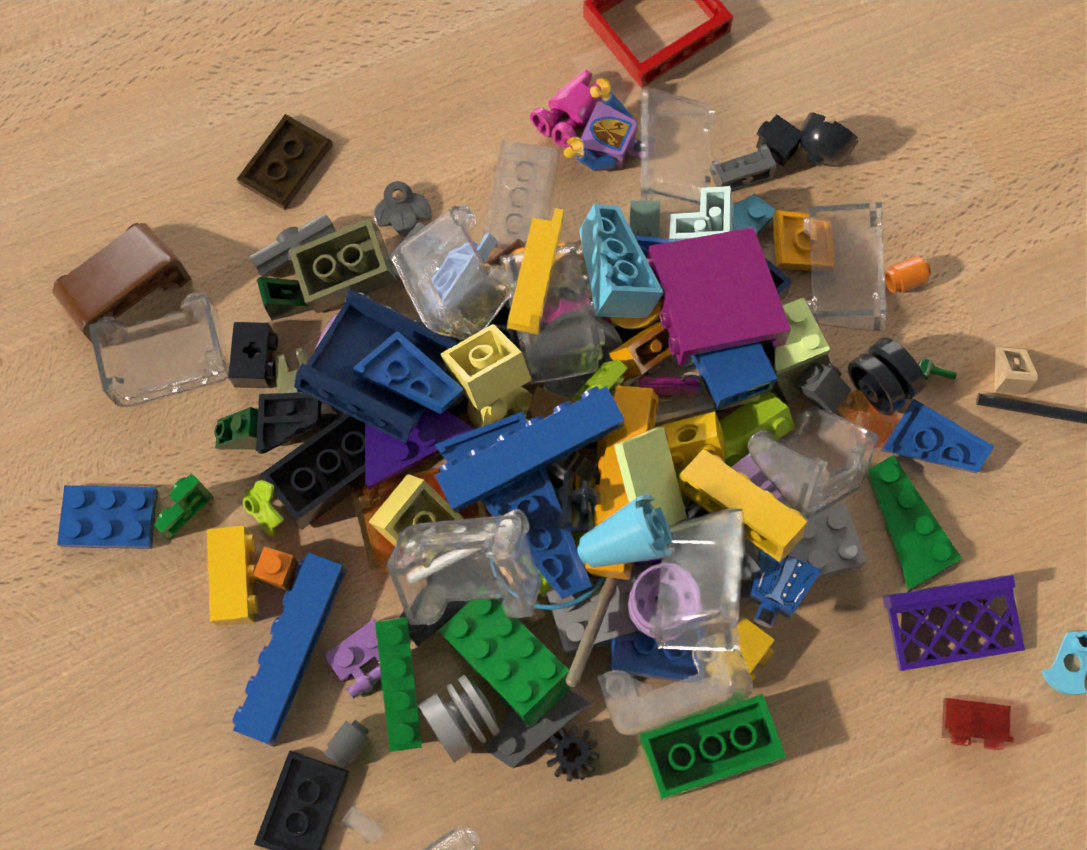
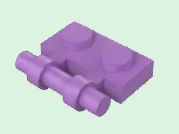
M375 618L323 655L342 682L352 675L357 682L347 688L353 699L363 692L367 694L373 689L372 685L381 680L380 665L366 675L361 670L374 659H377L379 662L375 621L377 620Z

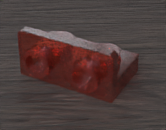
M945 698L943 699L941 738L951 739V744L958 746H971V742L984 743V749L1004 750V746L1014 743V736H1010L1011 706Z

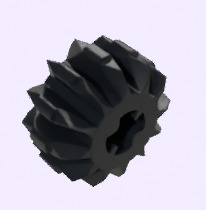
M572 726V736H567L566 730L562 727L559 729L562 737L561 741L553 735L549 738V741L557 746V748H545V754L556 755V757L548 760L546 764L548 767L560 765L554 773L557 778L562 775L565 769L568 771L566 776L567 782H572L573 771H577L579 779L584 780L583 767L590 772L595 770L594 765L587 760H599L600 755L598 753L588 752V750L595 748L598 743L596 740L585 743L590 735L588 730H585L579 738L577 737V726ZM570 746H576V752L581 751V757H575L574 762H568V756L563 757V751H569Z

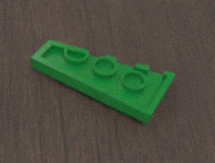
M894 455L866 471L877 507L881 510L885 522L884 526L887 535L891 538L898 566L901 567L907 591L962 559Z

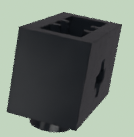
M233 323L228 379L235 388H270V381L276 375L275 361H272L273 351L278 349V334L274 333L270 323Z

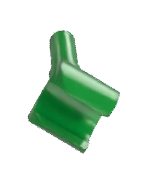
M923 359L917 363L923 372L925 381L928 380L930 374L956 379L957 372L936 367L929 359Z

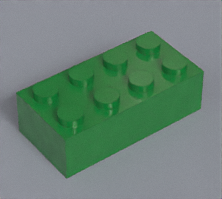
M485 587L439 630L447 643L530 728L572 688L566 683L569 669Z
M763 694L639 736V742L659 801L780 761L786 757Z

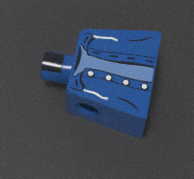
M761 549L756 564L761 569L762 577L752 580L748 599L760 605L754 621L762 626L772 628L778 614L788 618L792 616L818 577L821 569L790 555H787L780 563Z

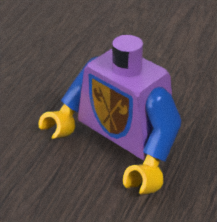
M605 78L596 80V83L601 87V91L594 86L590 89V94L594 98L601 97L602 102H597L581 139L579 137H572L566 141L573 148L568 147L565 149L564 155L567 158L577 156L578 161L593 171L613 169L614 167L622 168L628 154L644 159L649 143L636 139L638 123L612 92L609 93L611 90L610 82Z

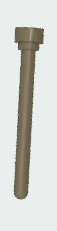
M606 577L566 678V683L569 687H576L579 684L619 581L618 578Z

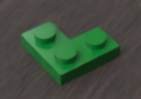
M192 473L187 477L179 479L174 484L173 491L169 496L176 503L172 507L164 509L159 514L158 521L154 524L169 540L214 497Z

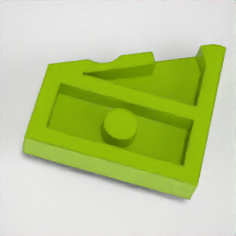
M620 360L603 363L571 399L576 401L583 399L581 395L596 386L599 389L607 386L608 389L614 391L616 385L619 386L623 382L624 377L622 374L627 370V367Z

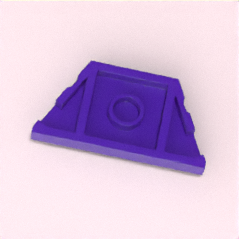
M426 408L405 444L365 423V483L370 490L437 455L440 452L435 448V444L472 431L473 428L447 410L440 414Z

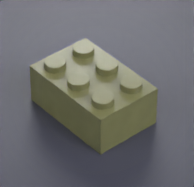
M371 218L289 251L305 303L316 313L344 303L349 289L357 293L367 294L397 282L381 231Z

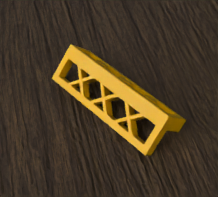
M555 208L552 221L532 217L508 318V329L534 334L539 333L561 236L564 209Z

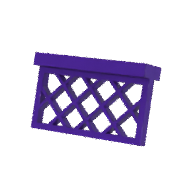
M1014 575L882 596L884 608H887L899 671L1024 651L1025 647L1013 588L1016 587ZM1005 595L1007 609L1002 617H999L987 607L994 597ZM986 599L983 605L977 600ZM969 601L979 608L971 622L957 614L963 602ZM955 604L952 610L946 605ZM939 606L949 614L940 628L926 619L933 607ZM925 609L921 615L915 610ZM908 611L918 618L909 633L899 627L897 613ZM984 612L998 621L989 636L975 627ZM953 617L967 626L958 641L944 632ZM1008 617L1010 619V624L1006 622ZM922 623L936 631L928 646L913 637ZM1002 626L1012 631L1015 645L1003 647L994 640ZM971 631H974L986 640L979 651L972 652L962 645ZM901 634L906 637L903 642L901 639ZM941 635L955 645L949 655L941 657L932 650ZM911 640L922 648L924 652L917 661L906 663L904 649ZM990 644L996 647L993 649H987ZM959 649H961V650H963L964 652H966V653H963V654H957V655H956V653L958 652ZM928 654H930V655H932L933 657H935V658H933V659H927V660H925L926 657L928 656Z

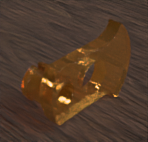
M861 390L849 393L837 408V411L857 438V450L876 448L889 437L893 423H888L881 419ZM854 399L853 401L850 402V407H849V406L847 405V400ZM859 412L868 414L870 424L867 428H861L857 424L856 417Z

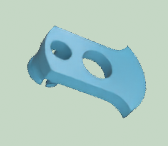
M1087 631L1067 632L1050 669L1041 671L1046 682L1060 693L1066 695L1087 693L1084 686V679L1087 674ZM1077 638H1081L1082 640H1084L1085 647H1083L1080 644L1079 639ZM1071 654L1079 659L1080 668L1077 672H1071L1064 666L1066 655Z

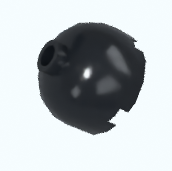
M812 112L808 114L800 130V145L808 154L806 159L819 167L823 163L835 165L843 162L853 152L859 141L857 140L858 137L840 123L834 121L832 124L824 121L826 116Z

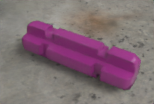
M640 377L638 387L653 388L656 395H681V392H685V395H697L699 392V380L697 377H686V380H682L681 377H656V380H652V377Z

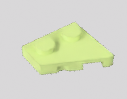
M804 297L783 305L791 332L785 345L774 347V372L776 375L829 354L831 350Z

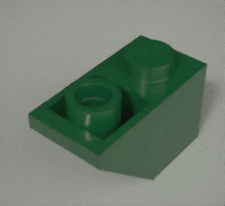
M249 407L218 419L214 430L216 437L215 448L220 450H256L258 409Z

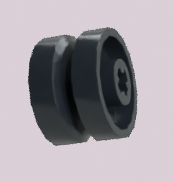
M887 337L879 339L870 346L868 354H860L847 367L849 377L859 394L870 406L885 416H892L904 406L905 399H913L926 387L925 377L915 359L899 343Z

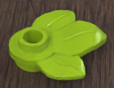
M260 480L255 483L254 488L245 491L243 506L248 514L257 519L259 526L268 536L276 537L275 527L283 522L284 519L270 502L274 495V486L267 481Z

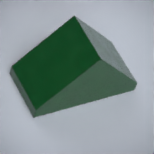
M259 277L257 279L262 302L271 321L312 310L305 303L298 280Z

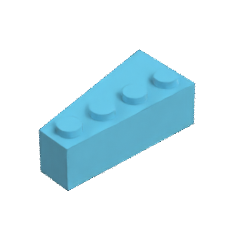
M593 204L579 232L595 314L601 317L648 318L664 292L620 207Z

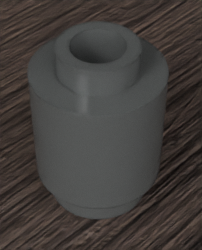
M356 719L351 724L346 720L327 743L328 748L324 754L344 769L348 763L352 765L371 741L366 736L370 731Z

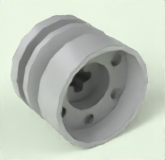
M465 675L458 678L465 690L464 693L458 695L452 684L447 686L452 699L447 704L437 693L418 704L453 762H456L472 751L467 738L470 734L473 733L481 743L487 741L480 730L484 725H487L493 736L500 733L493 709L479 687L469 681Z

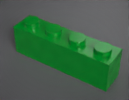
M407 617L375 621L389 751L395 752L422 748Z

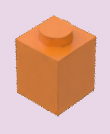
M264 546L253 576L260 583L287 591L292 585L299 562L292 555Z

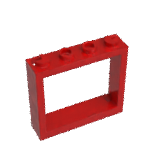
M585 0L583 2L584 19L641 88L729 33L733 21V15L720 0H694L710 19L640 63L601 15L624 0Z

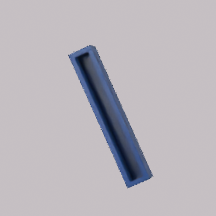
M598 386L593 387L581 395L583 399L573 404L570 401L564 402L553 409L554 414L544 419L542 416L535 417L525 424V429L517 433L513 430L508 431L497 438L498 443L488 448L485 445L479 446L468 453L469 458L459 463L457 460H453L441 466V472L436 474L435 477L452 510L457 513L625 426V419L607 386L599 389Z
M309 552L305 560L301 559L295 570L297 579L293 589L288 588L283 598L285 608L281 617H276L272 624L270 634L273 636L268 647L264 646L260 652L258 672L256 676H251L245 689V694H248L244 705L239 706L234 714L232 723L235 726L233 731L270 746H275L347 572L343 565Z

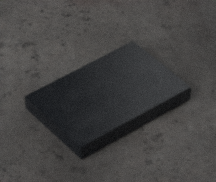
M289 750L254 845L268 850H322L350 771Z

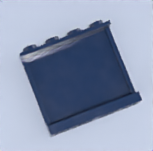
M349 289L346 302L307 364L302 363L297 370L294 388L406 444L427 407L353 375L352 368L398 331L447 373L441 353L459 343L453 341L446 334H439L427 328L420 321L411 320L399 314L392 307L383 306L373 301L364 293H357Z

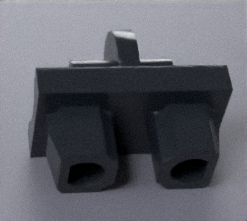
M570 470L564 473L563 486L559 490V498L562 501V514L558 516L559 529L569 532L577 530L588 533L594 528L595 505L600 502V492L595 490V478L579 476Z

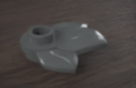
M395 181L385 188L384 199L376 205L374 218L378 227L391 223L398 234L406 237L415 227L416 218L431 219L432 210L423 195L412 193L411 188L406 183ZM397 190L404 194L400 200H396L392 196Z

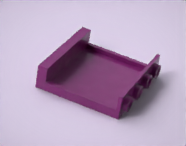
M754 227L649 246L647 261L664 292L658 301L661 308L660 320L662 327L668 329L670 335L669 349L673 356L676 355L679 366H683L686 357L690 355L771 340L773 347L786 344L791 328Z

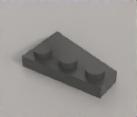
M569 690L531 728L511 709L499 728L500 733L493 737L486 751L511 768H514L548 740L551 735H554L560 728L567 725L569 721L590 706L591 703Z

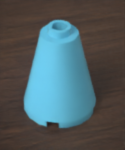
M647 493L638 496L580 538V545L577 547L582 562L588 563L591 567H601L660 559L671 555L673 549L667 550V544L672 542V535L661 508L654 509L650 504L655 499Z

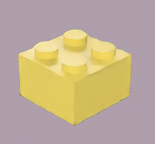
M494 324L441 353L449 376L464 388V395L478 411L532 380L522 352Z
M407 474L369 520V523L409 560L426 567L464 518L458 512L455 513L451 506L426 481Z

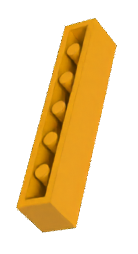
M616 385L615 396L612 397L625 419V426L604 436L606 450L605 455H601L599 459L600 485L595 486V490L600 492V502L596 504L594 528L629 503L614 445L654 429L659 398L653 388ZM632 562L601 567H591L588 563H583L593 576L630 580Z

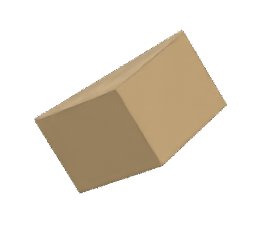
M996 347L995 392L1025 395L1038 379V374L1027 350Z

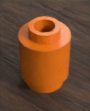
M914 256L890 266L889 270L884 272L885 283L892 293H903L928 283L931 269L925 259L922 260L919 256Z

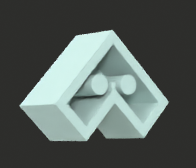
M731 186L701 188L700 212L670 214L669 239L685 240L733 231L734 206Z

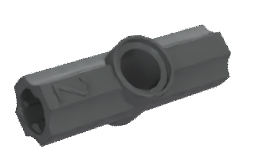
M324 213L300 228L289 227L283 230L277 236L274 243L254 253L250 258L261 277H268L289 264L293 265L289 253L290 250L337 231L330 218Z

